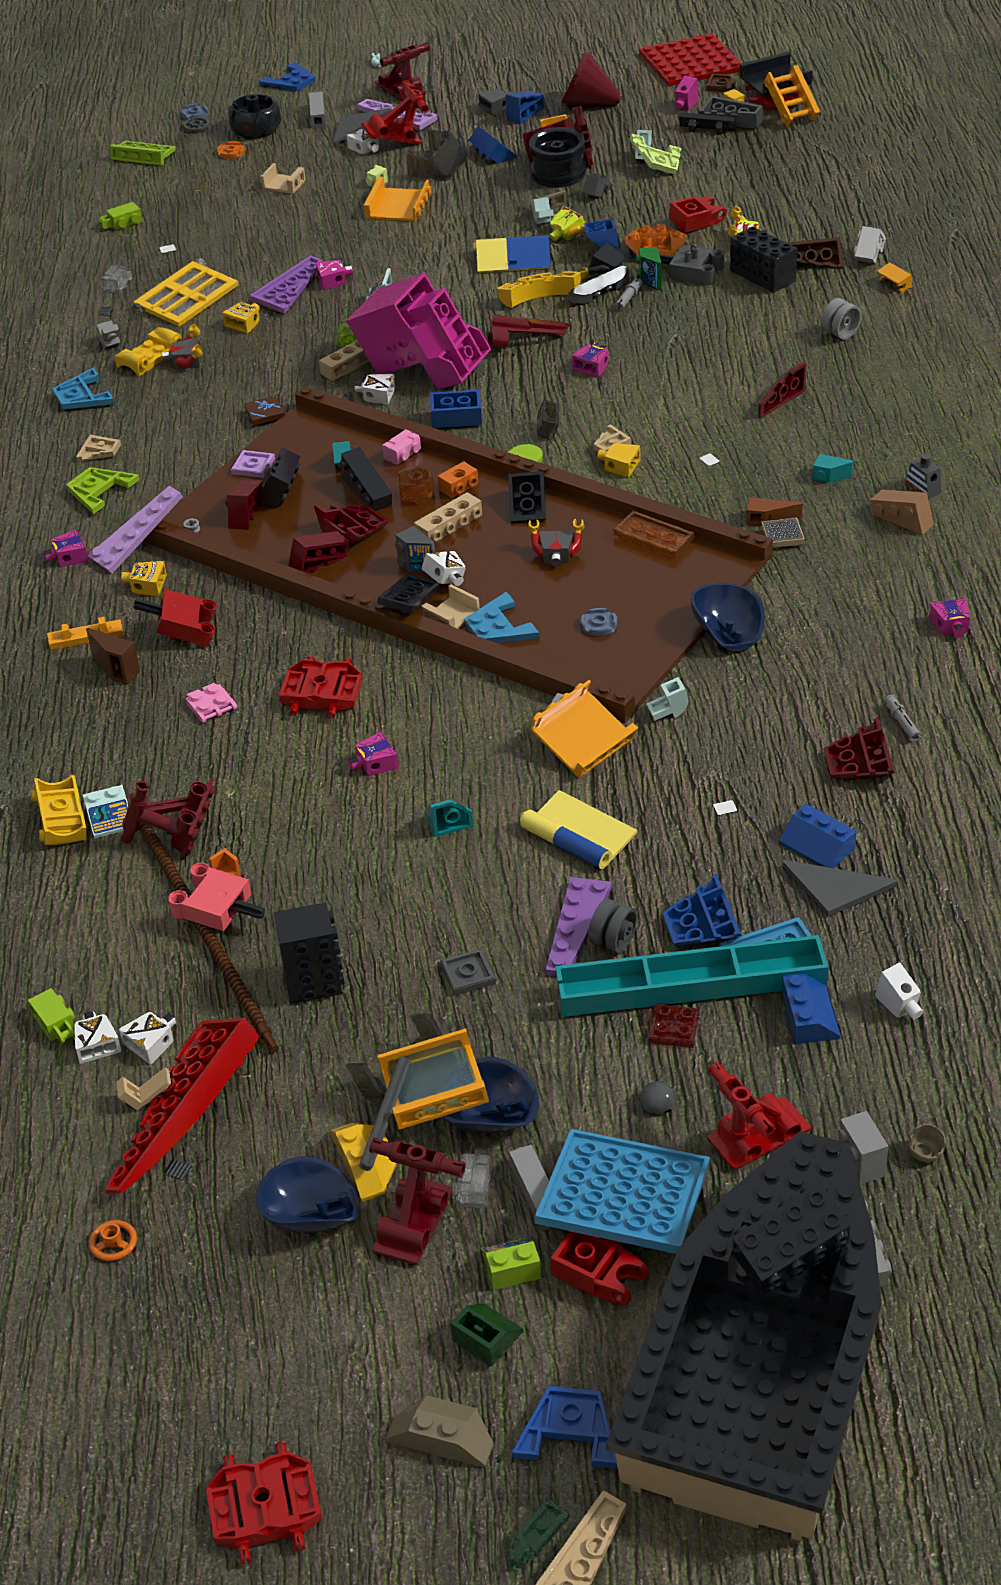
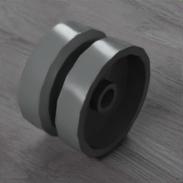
M611 899L601 901L590 922L588 931L590 943L601 947L606 945L608 950L622 953L634 935L638 920L637 910L627 905L620 907L619 902Z

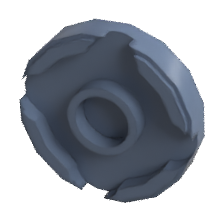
M197 103L189 104L184 107V110H181V115L185 120L194 117L205 118L208 115V108L203 104L202 106H199Z
M606 608L590 609L580 619L581 629L586 634L592 636L609 635L616 630L618 625L616 614L614 612L612 614Z

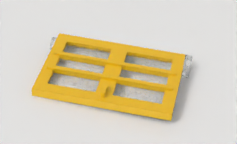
M197 258L133 301L134 309L138 313L144 310L180 327L237 287L238 281L208 268L202 258Z

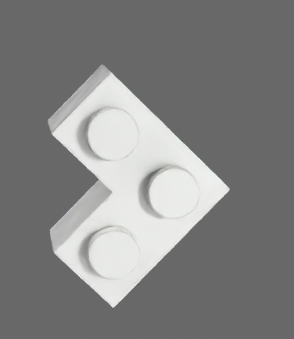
M863 226L862 231L858 233L859 242L858 246L854 248V255L858 261L875 264L878 253L883 251L886 237L881 229Z

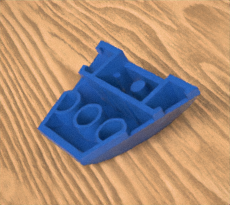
M714 874L711 877L712 880L703 887L699 885L696 888V892L688 898L683 897L663 912L675 946H698L742 936L717 874Z

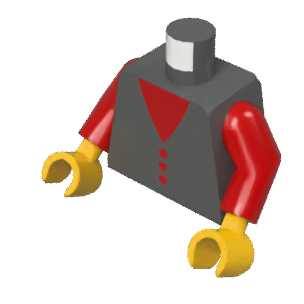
M192 324L189 327L191 334H188L184 340L171 343L170 352H162L164 362L173 361L174 368L176 369L200 367L199 357H201L203 349L199 344H196V338H194V336L200 335V330L196 324Z
M576 519L573 520L575 533L574 531H539L537 533L539 521L536 520L537 526L535 527L531 526V521H529L528 528L532 532V549L538 556L543 558L544 563H551L552 566L558 567L561 563L570 562L571 556H574L581 549V531L585 527L583 519L580 526H576Z

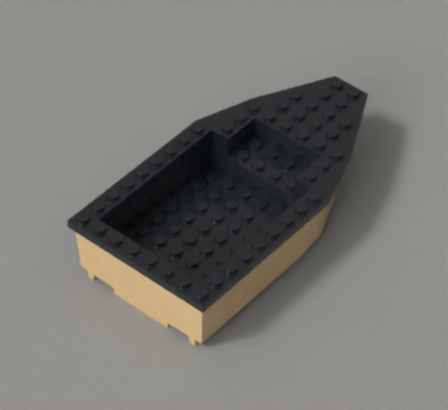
M801 1131L798 1132L724 1195L678 1248L606 1443V1451L615 1453L620 1482L631 1485V1491L641 1493L642 1489L673 1498V1503L711 1515L758 1528L760 1524L792 1533L791 1538L802 1541L803 1537L813 1538L819 1514L823 1513L882 1304L874 1231L848 1143ZM821 1182L851 1224L849 1243L840 1251L833 1252L818 1265L806 1269L796 1279L784 1283L774 1293L761 1297L733 1255L732 1237L735 1236L734 1232L744 1225L749 1227L757 1222V1217L762 1213L775 1211L779 1208L778 1205L786 1198L791 1197L794 1199L800 1195V1191L805 1186L811 1183L816 1185Z

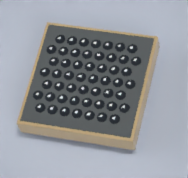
M797 518L762 522L761 527L764 536L773 539V548L804 544L805 539Z

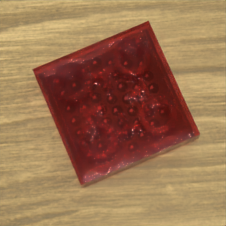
M655 1004L649 1043L694 1048L700 1009Z

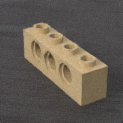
M355 341L320 359V374L334 381L370 361L359 342Z
M467 492L414 522V527L432 541L437 542L482 516L481 500Z

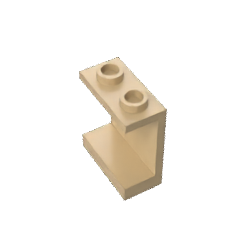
M273 163L260 178L263 190L294 194L306 181L303 167H298L291 176L277 174L276 163Z
M451 584L449 585V598L438 607L425 603L421 608L422 616L459 629L464 625V618L480 609L478 597Z

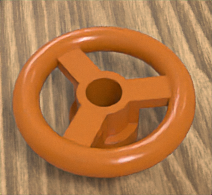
M107 1221L99 1225L92 1232L89 1238V1249L100 1260H120L130 1254L135 1248L137 1233L134 1227L125 1221ZM120 1228L125 1229L129 1233V1243L122 1240ZM101 1234L103 1241L96 1244V1240ZM108 1247L122 1249V1251L114 1254L101 1252Z

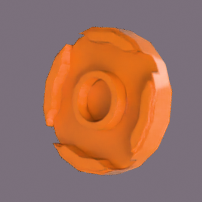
M236 141L226 142L225 145L222 146L221 144L217 148L218 156L223 159L239 158L245 153V146Z

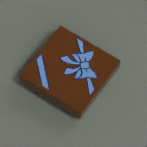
M276 396L244 403V408L253 425H263L266 422L278 421L282 416H285V412Z

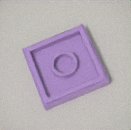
M242 450L231 468V474L264 478L275 460V454Z

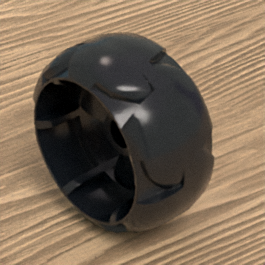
M262 94L242 96L234 100L232 105L229 106V125L235 134L247 138H258L272 134L281 123V112L278 102L274 98Z

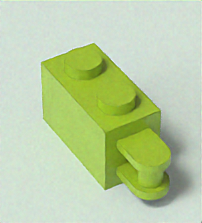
M134 202L106 210L107 215L100 217L98 220L99 224L105 229L113 227L115 230H119L142 222L140 208Z
M50 988L28 999L33 1017L51 1041L58 1039L61 1044H64L68 1038H75L73 1023L75 1015L70 1007H65L64 999L60 994L56 995L53 989Z

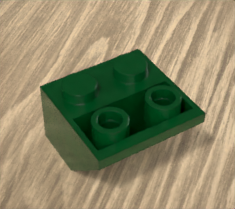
M485 1303L466 1306L450 1323L452 1341L491 1367L524 1332L522 1327Z

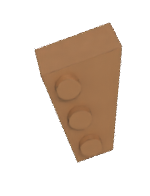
M882 489L870 499L874 516L921 535L934 525L927 493Z

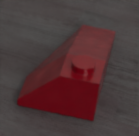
M802 362L776 380L759 402L758 418H763L805 392L806 362Z

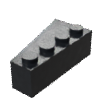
M358 447L341 453V478L361 500L375 511L391 506L392 492L362 449Z

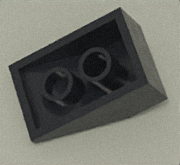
M543 471L508 474L510 523L546 520V492Z

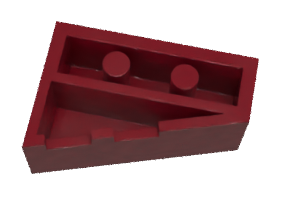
M242 479L226 495L225 505L228 507V529L249 530V520L254 519L253 511L258 510L261 503L258 497L263 488V481Z
M338 531L293 537L288 566L305 573L311 571L314 573L325 564L329 566L347 557L350 541Z

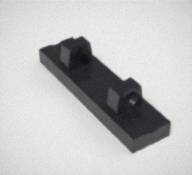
M679 113V125L689 127V131L694 132L695 128L714 129L716 134H722L723 130L735 131L736 128L735 117Z

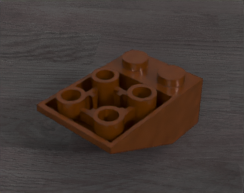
M87 628L92 658L112 680L128 685L140 672L134 642Z

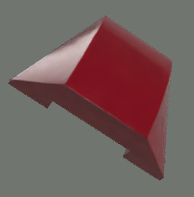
M314 505L321 531L323 533L338 531L350 541L349 546L374 535L388 524L386 518L368 505H346V508H338L336 505H330V508H321L320 505Z
M879 717L873 719V723L863 728L861 726L857 728L858 732L849 737L844 736L824 748L832 778L859 780L883 777L895 773Z

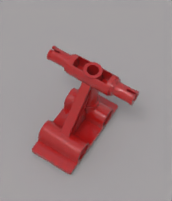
M405 80L401 86L405 90L406 99L383 118L379 114H373L369 119V123H361L370 138H382L386 141L395 140L399 143L408 142L412 145L421 143V140L413 130V120L417 109H420L422 113H427L429 106L426 104L422 93L414 85H411L408 80ZM403 112H405L404 118H398L396 121H394Z
M715 1062V1065L712 1063L709 1066L708 1073L716 1080L719 1091L733 1107L732 1113L720 1119L718 1130L708 1135V1141L733 1170L784 1145L798 1132L807 1133L811 1131V1125L786 1097L777 1099L772 1093H769L759 1100L753 1097L750 1090L735 1075L728 1074L720 1062Z

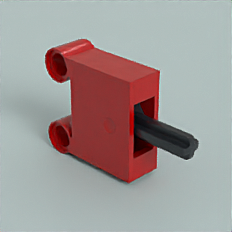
M164 589L159 605L140 599L134 601V609L158 615L156 633L167 635L170 640L178 638L196 643L202 647L210 645L215 632V627L210 622L217 608V604L213 600L201 599Z

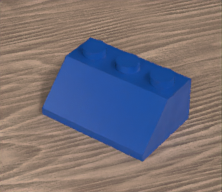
M477 126L468 140L472 143L471 147L490 162L494 160L497 163L514 159L517 156L479 126Z
M614 219L584 223L586 237L601 248L606 243H609L615 249L619 247Z
M805 803L792 815L779 840V844L819 866L835 868L855 850L856 830Z
M805 973L783 976L782 997L795 1044L840 1039L839 1029L826 986Z

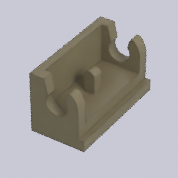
M561 188L557 189L558 192L543 197L534 196V199L548 197L550 209L567 205L566 191Z

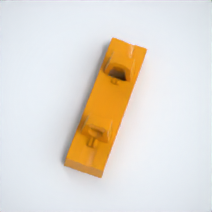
M99 617L98 624L69 629L68 623L62 624L61 631L47 633L50 650L89 643L87 628L122 637L124 634L121 619L106 622L105 617Z

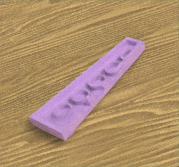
M365 99L357 104L358 110L364 112L395 108L392 107V104ZM403 112L394 121H396L398 118H404L405 112ZM416 112L413 128L423 130L438 120L437 114Z
M168 486L103 543L95 547L88 557L113 574L182 499V494Z

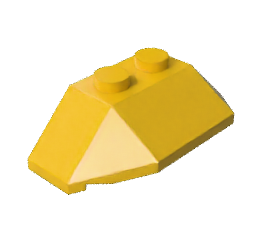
M349 1123L330 1130V1133L359 1198L363 1202L385 1193L397 1163L391 1162L389 1157L377 1154L375 1163L370 1171L361 1169L359 1164L374 1125ZM384 1135L383 1141L388 1142L386 1136Z

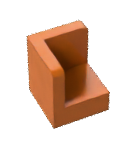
M226 848L209 858L211 868L241 876L238 858Z

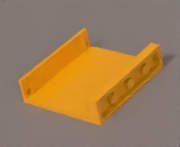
M378 177L364 203L365 219L416 222L421 215V210L424 209L425 202L428 201V196L431 194L429 180L424 182L422 190L385 188L384 177Z
M590 680L584 684H578L571 693H565L557 703H551L544 712H538L532 718L533 722L530 730L578 778L634 739L638 730L634 723L625 728L588 691L591 683Z

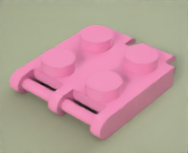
M212 683L202 687V692L198 689L186 694L188 696L186 698L187 705L202 723L216 715L219 717L228 710L237 709L235 701L220 684Z

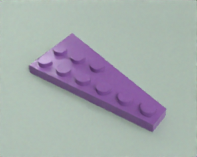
M310 255L252 293L250 301L285 314L317 273L315 262H322V259Z

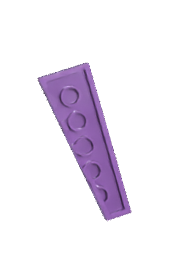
M570 877L546 967L547 976L556 977V966L575 964L588 935L592 916L601 901L607 899L612 889V882Z

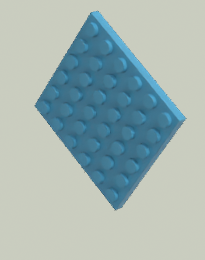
M570 1129L535 1214V1224L677 1254L678 1248L686 1239L709 1167L710 1157Z

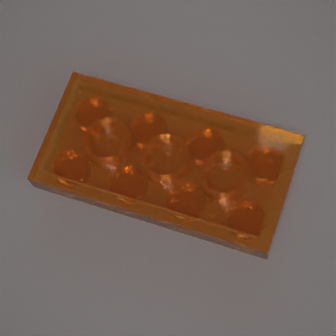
M632 511L614 528V535L673 557H676L694 539V533L636 511Z

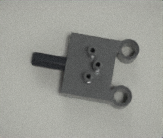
M691 242L690 246L682 245L675 256L659 254L661 264L669 265V278L711 285L714 283L715 270L724 268L723 250L696 247V242Z

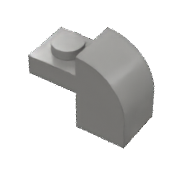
M112 320L97 324L96 333L104 348L121 343L118 337L119 328L117 324L113 325Z

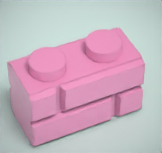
M406 429L382 445L383 458L396 465L407 460L408 457L421 449L419 435Z

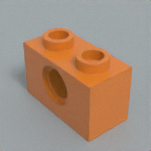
M464 461L438 475L439 490L451 498L478 485V470Z

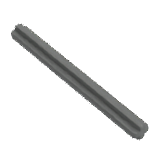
M404 1056L399 1057L361 1158L359 1167L365 1171L371 1170L377 1154L369 1152L370 1142L374 1137L383 1140L393 1113L392 1107L396 1105L411 1061Z

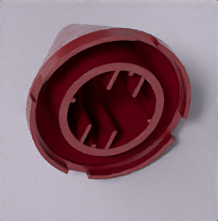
M585 51L561 103L564 105L615 106L616 103L619 104L622 96H620L621 92L593 56Z

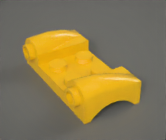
M158 327L147 334L148 340L132 351L124 349L114 356L116 367L128 366L137 376H140L163 361L162 352H170L171 343L182 341L181 335L170 329Z
M70 775L67 779L57 783H47L39 778H35L34 790H31V800L39 806L42 821V830H39L40 842H44V845L47 846L86 840V824L75 775Z

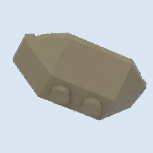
M425 1396L396 1415L386 1436V1442L483 1468H486L494 1446L476 1408L431 1396Z

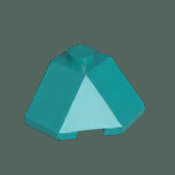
M446 800L426 806L427 822L434 837L473 827L472 810L452 800Z

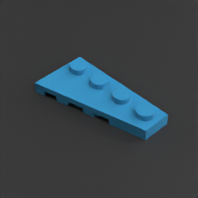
M797 917L721 942L720 947L812 935L801 919Z

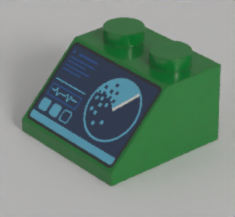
M639 248V254L636 255V263L639 264V268H636L637 278L642 280L643 285L661 290V259L658 248Z

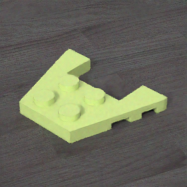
M631 134L630 141L650 168L661 170L667 174H676L681 148L669 145L668 152L646 146L642 136Z

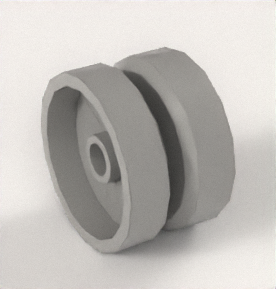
M842 298L833 299L823 311L821 317L822 329L842 340L850 338L860 325L862 318L861 309Z

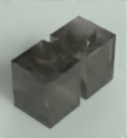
M543 399L537 414V436L553 440L559 426V403Z

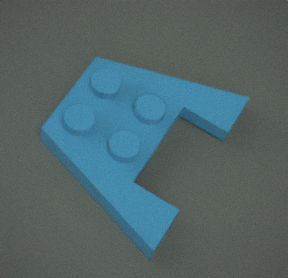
M94 368L52 388L53 394L63 410L114 404V399L109 391L92 395L86 384L99 381V376Z
M507 592L464 618V624L471 634L495 643L539 638V632L531 622L514 628L501 612L515 607V601Z

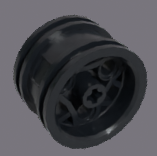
M567 127L547 128L535 133L529 141L530 154L533 157L531 163L532 179L539 185L551 188L567 187L581 181L586 174V163L582 157L585 150L584 136L579 131Z

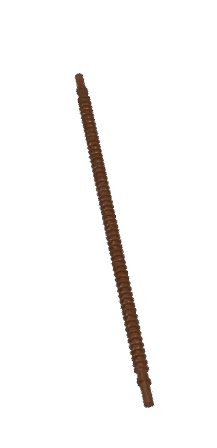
M126 793L125 795L129 806V797L131 794ZM141 823L139 830L154 856H156L169 882H171L173 889L186 892L189 898L191 892L180 873H178L163 844H161L153 827ZM193 922L209 951H211L216 963H218L223 975H225L234 994L237 996L240 1004H242V1008L247 1013L252 1025L259 1031L261 1039L266 1042L272 1053L277 1052L279 1047L272 1037L267 1021L264 1019L261 1011H259L257 1004L254 1003V999H252L250 992L247 990L244 982H242L233 963L230 962V958H228L225 950H223L214 931L209 926Z

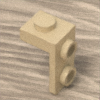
M164 1067L140 1087H137L124 1077L120 1078L116 1082L117 1096L121 1102L127 1103L136 1110H139L160 1092L166 1090L171 1084L169 1069Z

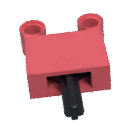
M206 863L194 864L190 869L195 891L189 898L186 892L180 890L172 892L168 897L171 914L174 918H184L221 931L226 929L238 912L258 919H262L265 914V908L246 902L251 896L249 879L211 868Z

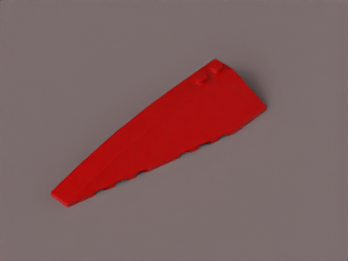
M245 1018L204 1020L200 1022L177 1053L175 1060L179 1062L176 1066H170L169 1068L171 1084L159 1096L154 1097L139 1124L141 1130L139 1134L135 1133L131 1139L133 1145L121 1157L124 1162L114 1170L104 1189L106 1193L121 1194L135 1183L185 1135L213 1102L236 1069L242 1065L246 1055L253 1050L256 1041L260 1037Z

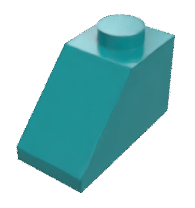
M349 441L332 443L334 464L338 468H341V453L351 450Z
M819 454L813 465L812 480L831 483L849 478L853 472V460Z

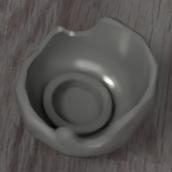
M663 1081L648 1083L643 1087L639 1095L642 1109L648 1113L663 1115L668 1109L673 1111L677 1102L673 1089Z

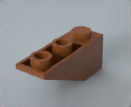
M749 498L746 525L761 526L763 521L802 518L803 502Z

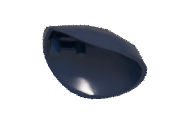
M714 583L701 586L691 593V607L695 618L707 635L721 646L732 651H742L752 647L761 637L765 623V610L761 598L754 591L741 585Z
M482 1057L475 1060L481 1078L484 1081L489 1102L442 1116L450 1124L461 1130L476 1133H499L531 1123L538 1112L539 1097L533 1081L518 1066L506 1059ZM468 1063L450 1076L441 1092L474 1082Z
M294 1157L278 1164L262 1179L256 1195L257 1207L261 1215L277 1229L303 1234L323 1232L349 1223L358 1217L360 1209L357 1193L348 1177L329 1162L317 1157Z

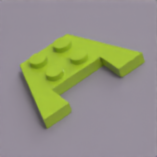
M89 467L67 483L66 486L67 490L92 514H95L105 506V502L97 498L100 494L115 483L130 488L140 479L139 474Z

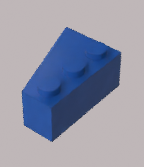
M534 91L506 94L507 120L521 124L545 108L544 94Z

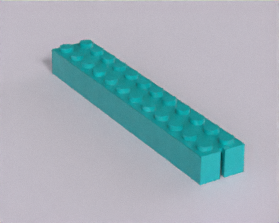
M815 935L556 966V984L562 1017L782 991V978L785 975L805 973L826 986L828 982V964L820 937Z

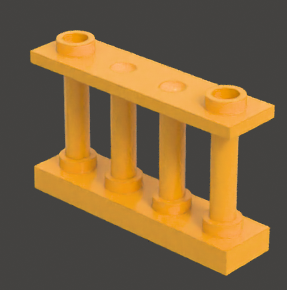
M798 65L793 66L788 75L773 78L771 72H768L764 83L786 127L790 126L794 118L808 115L811 121L817 119L820 110ZM791 80L794 84L792 87L779 90L776 83ZM797 92L800 97L784 101L782 95ZM801 103L805 107V110L790 113L788 109L789 106Z

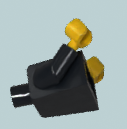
M606 243L593 255L589 268L583 267L581 269V279H587L589 274L598 273L603 275L622 266L625 259L624 255L618 249Z

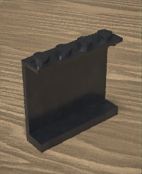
M784 52L741 63L739 65V77L763 97L771 95L765 86L764 80L768 72H771L773 78L788 75L793 67L790 64L791 53ZM812 70L802 72L807 85L812 84ZM791 80L776 83L779 90L794 86Z

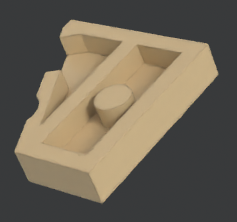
M610 424L607 426V431L603 432L600 438L595 441L594 450L597 452L599 450L608 451L613 443L631 444V438Z
M90 435L77 454V461L82 462L113 457L120 448L121 442L117 439Z

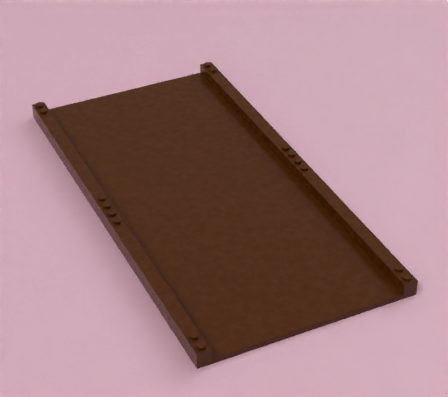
M306 386L295 393L296 406L243 449L275 454V460L282 447L301 456L298 462L301 465L297 473H295L296 476L291 483L290 490L286 493L287 497L284 503L280 502L278 507L275 508L261 501L258 510L253 511L254 519L249 520V530L228 529V507L225 505L226 495L242 479L263 481L264 486L274 464L273 462L264 478L231 474V468L241 454V450L176 504L142 541L554 697L557 693L563 695L571 693L578 684H584L590 680L591 683L588 691L618 721L623 723L628 721L704 635L705 630L692 612L691 593L701 586L714 583H730L746 587L773 556V539ZM405 429L419 435L421 449L408 457L407 460L396 465L383 458L382 445ZM349 441L351 450L358 447L362 449L392 492V505L376 511L388 520V524L365 540L350 545L347 557L329 566L325 564L314 573L312 571L305 573L289 567L293 537L323 533L314 510V505H320L321 508H330V505H336L338 508H346V505H366L341 478V468L334 464L332 443ZM464 461L478 470V485L451 498L439 490L438 475ZM539 471L544 473L546 520L539 521L537 533L539 531H574L575 533L573 520L576 519V526H580L583 519L585 527L581 531V549L574 556H571L570 562L561 563L558 567L552 566L551 563H544L543 558L538 556L532 549V532L528 528L529 521L510 523L508 474ZM467 492L481 500L482 516L435 542V552L455 551L466 569L463 575V583L456 587L478 597L480 608L507 592L515 601V607L501 612L514 628L531 622L538 630L539 638L495 643L471 634L465 624L457 629L422 616L421 606L413 613L407 614L401 612V610L387 609L383 605L377 604L378 597L406 574L437 582L427 573L408 572L399 566L395 535L414 526V522ZM191 518L197 519L200 532L197 533L186 529L183 524L184 521ZM531 521V526H537L536 521ZM440 584L439 591L422 605L428 603L438 607L449 598V585L454 584ZM593 608H606L612 614L613 612L616 614L618 625L616 630L609 635L592 636L586 634L581 629V616Z

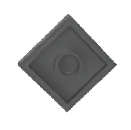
M482 948L440 960L441 967L454 996L496 984V978Z

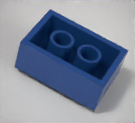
M480 389L430 393L432 428L441 429L444 427L482 425Z

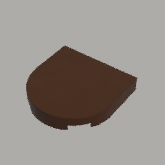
M711 74L706 85V91H730L736 87V79H732L730 75Z

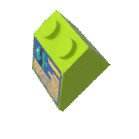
M524 1237L481 1248L493 1290L541 1279L540 1259L534 1241L531 1238Z

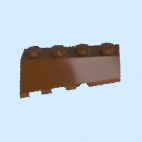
M840 237L788 242L797 248V262L843 268Z

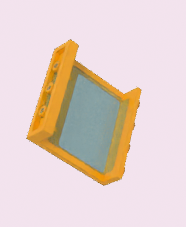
M466 1028L377 1055L387 1088L399 1057L404 1056L411 1061L396 1105L392 1107L399 1130L489 1102L486 1087L481 1078Z

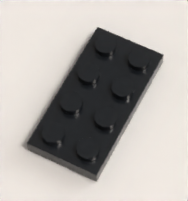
M406 574L378 597L377 604L383 605L387 609L394 608L401 610L403 613H413L439 591L440 583Z

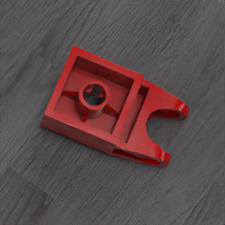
M693 196L670 202L668 219L683 232L688 233L723 221L727 215V210L723 206H715V199L710 196L702 198ZM723 211L722 215L718 217L719 212Z
M569 1232L551 1257L552 1276L594 1297L622 1306L629 1304L631 1293L620 1281L626 1278L644 1280L649 1275V1270L645 1263L620 1247L619 1242L577 1232Z

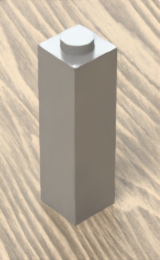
M323 92L309 93L312 128L326 127Z
M528 1145L509 1152L510 1167L535 1218L549 1179L532 1145ZM538 1224L541 1231L553 1228Z

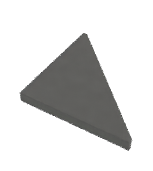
M392 108L341 117L333 141L334 146H338V143L342 140L347 141V134L363 129L361 123H369V119L373 114H379L383 118Z
M789 860L783 861L785 870L828 917L897 887V880Z

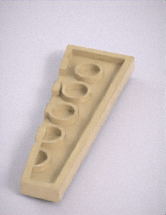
M603 1490L536 1585H591L626 1511V1503Z

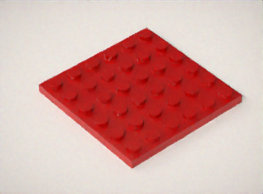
M712 33L639 48V54L668 87L679 85L684 76L694 77L699 81L709 79L711 74L728 75L738 73L739 65L741 64Z

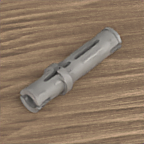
M634 278L631 284L626 286L624 293L614 304L616 310L620 307L619 311H622L632 296L637 294L639 287L642 285L641 279Z
M888 695L884 699V704L889 708L890 715L898 721L910 741L917 742L922 734L906 714L905 707L900 705L894 695Z

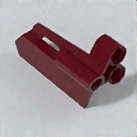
M493 315L492 331L488 333L487 342L491 348L505 349L509 343L508 332L548 334L550 336L562 337L565 335L566 329L570 327V324L559 321Z

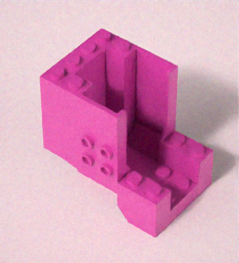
M425 272L377 289L346 320L377 374H387L422 362L437 390L462 383L491 350L481 330L469 324L465 325L446 289L435 290Z

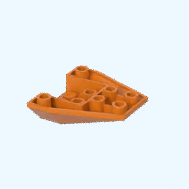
M664 224L656 225V227L642 225L641 228H637L625 237V244L636 254H639V248L657 247L659 254L672 256L686 242V234L668 226L665 227Z

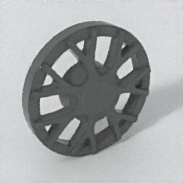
M203 117L190 118L183 123L184 129L189 132L205 130L209 127V120Z

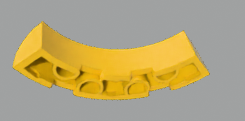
M563 271L562 274L552 275L549 272L517 279L516 283H506L497 288L498 297L503 304L513 308L522 302L539 297L568 295L573 288L580 285L581 272Z

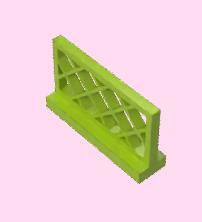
M124 141L119 145H110L111 160L163 165L164 158L176 151L175 146Z

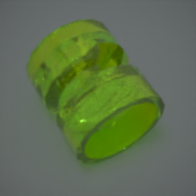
M347 323L339 325L336 335L341 348L357 341Z

